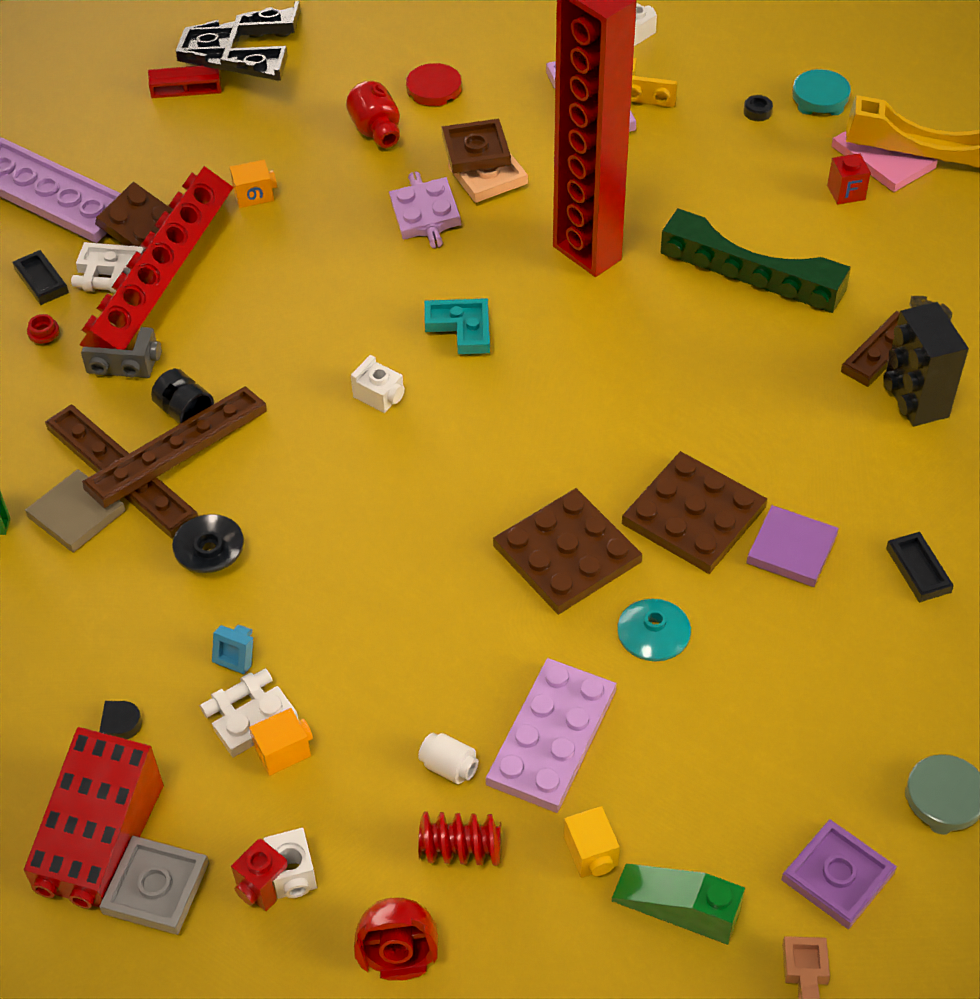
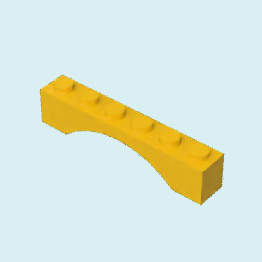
M856 95L847 120L846 142L882 148L887 151H898L915 156L940 159L945 162H956L980 167V130L964 132L934 130L904 118L885 100Z

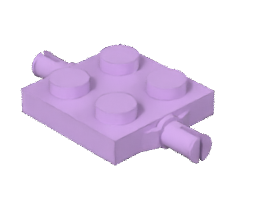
M414 171L416 180L413 172H411L408 176L411 186L389 191L402 238L405 240L416 236H428L430 246L436 248V240L439 248L443 244L439 233L448 228L461 225L460 215L447 177L423 183L419 172Z

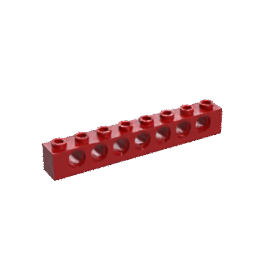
M205 166L197 175L191 172L181 186L186 189L185 193L177 192L168 205L173 209L169 214L164 211L154 225L159 229L156 234L152 231L149 232L140 245L145 249L144 252L140 254L136 251L126 267L131 269L128 275L121 272L112 285V288L116 290L115 294L111 296L107 293L96 308L101 311L99 317L96 318L94 315H91L81 331L86 335L80 342V346L126 349L234 188Z

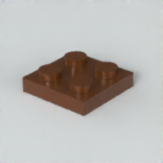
M499 118L442 126V138L453 174L511 165V154Z
M133 181L96 217L95 225L125 246L141 247L140 245L150 231L155 234L158 232L159 229L154 225L163 212L166 211L170 214L173 209Z

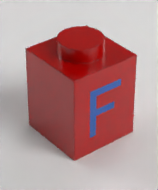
M861 153L834 157L831 160L827 186L837 205L866 200L871 172Z

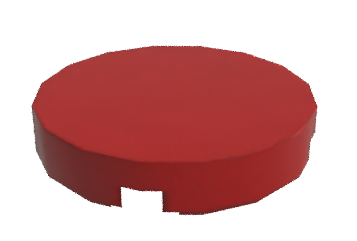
M428 63L418 66L410 71L406 78L407 94L409 97L411 95L418 104L442 106L447 104V100L451 98L455 100L462 91L461 75L453 67L441 63Z

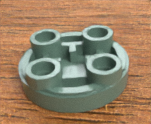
M943 754L929 756L918 762L912 769L905 788V797L913 812L922 821L927 823L935 833L945 835L951 831L962 830L972 826L980 819V772L972 764L956 756Z

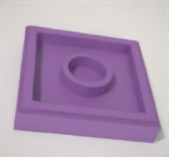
M772 505L748 554L747 564L815 587L837 537L839 528Z
M829 819L786 869L781 880L849 930L894 875L897 866Z

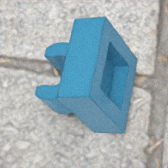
M221 625L213 633L212 662L245 674L252 666L253 637L250 635L253 629L237 625L233 630Z

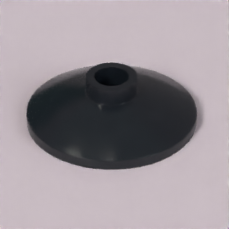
M207 514L195 517L184 523L173 538L172 548L176 560L184 568L197 573H212L225 569L237 560L243 550L244 538L240 527L232 519L222 515Z

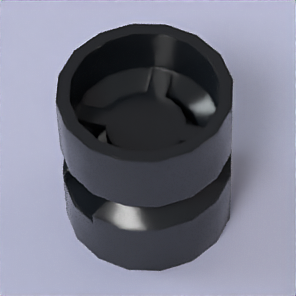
M174 368L163 373L155 381L151 391L152 401L179 424L214 404L213 396L199 384H196L181 369Z

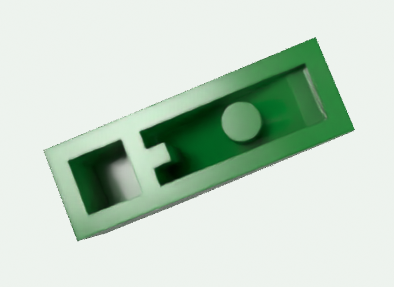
M626 863L612 896V902L728 945L741 910L746 887L707 873Z

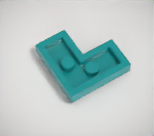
M488 298L424 301L425 332L457 331L458 354L490 353Z

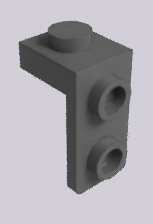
M141 327L133 350L83 347L81 356L86 372L89 374L150 378L154 363L159 361L161 356V343L156 341L153 328Z

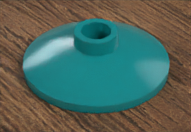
M644 599L637 601L623 611L618 621V637L621 644L629 653L643 660L665 661L674 658L686 648L690 640L691 626L688 617L678 606L665 600Z

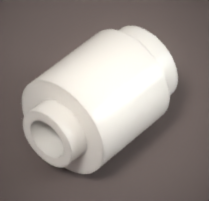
M430 733L424 739L418 754V758L424 763L425 768L456 784H461L464 780H470L475 774L479 763L478 759H476V750L444 733L439 735Z

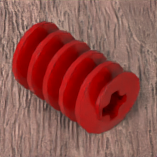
M428 811L423 812L419 827V860L423 851H425L428 863H434L438 853L441 852L444 863L450 864L454 854L457 853L460 864L466 865L472 853L476 864L482 866L487 854H489L493 866H499L501 822L499 826H496L492 814H488L484 824L479 825L476 813H472L467 825H464L460 813H456L452 823L447 824L444 812L439 813L435 823H431Z

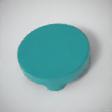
M815 69L803 72L795 79L792 95L798 104V111L803 114L817 112L839 115L843 112L844 106L849 101L851 87L847 79L842 75L830 70Z

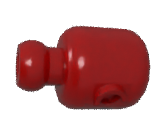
M372 80L357 84L351 89L346 100L348 114L356 129L362 135L373 138L380 147L389 148L394 146L400 137V131L397 126L400 120V113L389 91L381 83Z

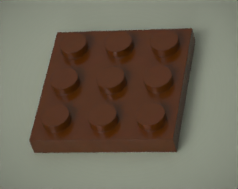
M680 451L622 515V524L710 574L763 512L768 498Z
M577 488L493 537L494 548L558 615L642 562V553Z

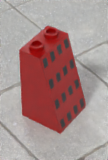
M81 727L77 728L24 867V872L35 893L46 898H53L55 895L68 898L73 904L86 909L92 906H100L132 836H141L164 787L150 745Z

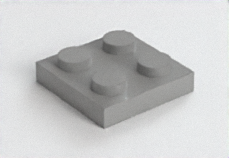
M132 836L99 906L102 914L178 935L209 865L207 855Z

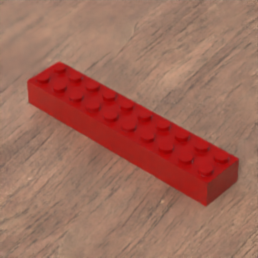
M557 0L553 247L594 277H597L622 260L637 0Z

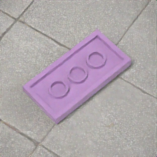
M547 658L486 776V785L558 813L616 692L617 683Z

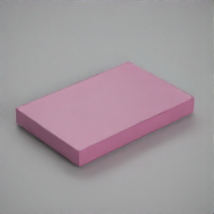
M846 131L832 140V147L844 156L861 153L871 172V176L893 192L935 169L938 161L935 158L915 156L898 151H887L882 148L846 142Z

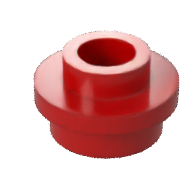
M47 314L36 315L28 322L27 335L34 343H48L54 340L60 332L57 321Z

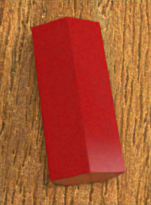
M188 66L148 70V85L151 98L221 93L220 69L205 66Z

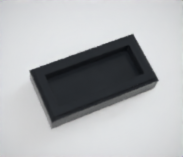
M41 250L12 262L15 271L40 305L69 293L67 285Z
M921 532L888 541L886 549L919 603L952 593L953 583Z

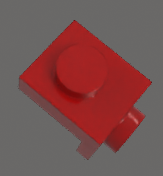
M263 839L256 840L231 865L237 885L234 888L237 895L248 905L252 906L256 903L266 912L277 901L273 881L288 867L287 859Z

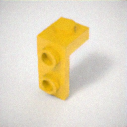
M633 58L631 102L675 107L677 81L636 76L637 58Z

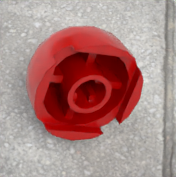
M387 898L377 901L365 911L357 925L354 941L355 959L360 967L367 972L369 967L380 971V978L385 980L405 981L419 977L426 973L427 965L432 960L435 963L438 957L436 923L428 910L416 901L406 898Z

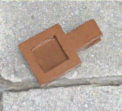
M784 936L782 946L785 983H798V999H820L818 984H828L830 978L827 939Z

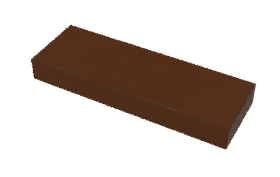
M895 311L842 364V373L869 387L887 369L889 350H891L894 340V328L897 326L900 312Z

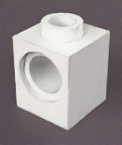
M303 828L264 837V841L285 857L288 864H300L293 870H284L274 880L278 899L283 897H301L308 893L309 890L317 889L314 869Z

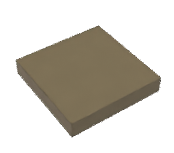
M79 469L25 509L30 520L71 552H75L126 511L124 503L120 500L106 508H103L83 489L82 481L87 479L88 476Z

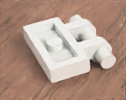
M84 242L76 261L78 273H84V275H73L71 279L72 287L83 288L86 292H95L96 289L110 290L112 294H115L116 290L112 288V285L121 272L128 275L131 269L126 267L136 251L142 254L144 248ZM99 274L112 275L111 278L98 277Z
M266 668L254 675L251 672L240 678V683L226 691L222 689L211 694L210 700L199 705L206 718L217 712H220L222 715L212 725L214 732L232 758L253 746L249 730L250 726L289 708H292L298 719L297 711L278 686L266 693L261 689V687L272 682V677ZM249 695L252 700L236 710L231 705Z

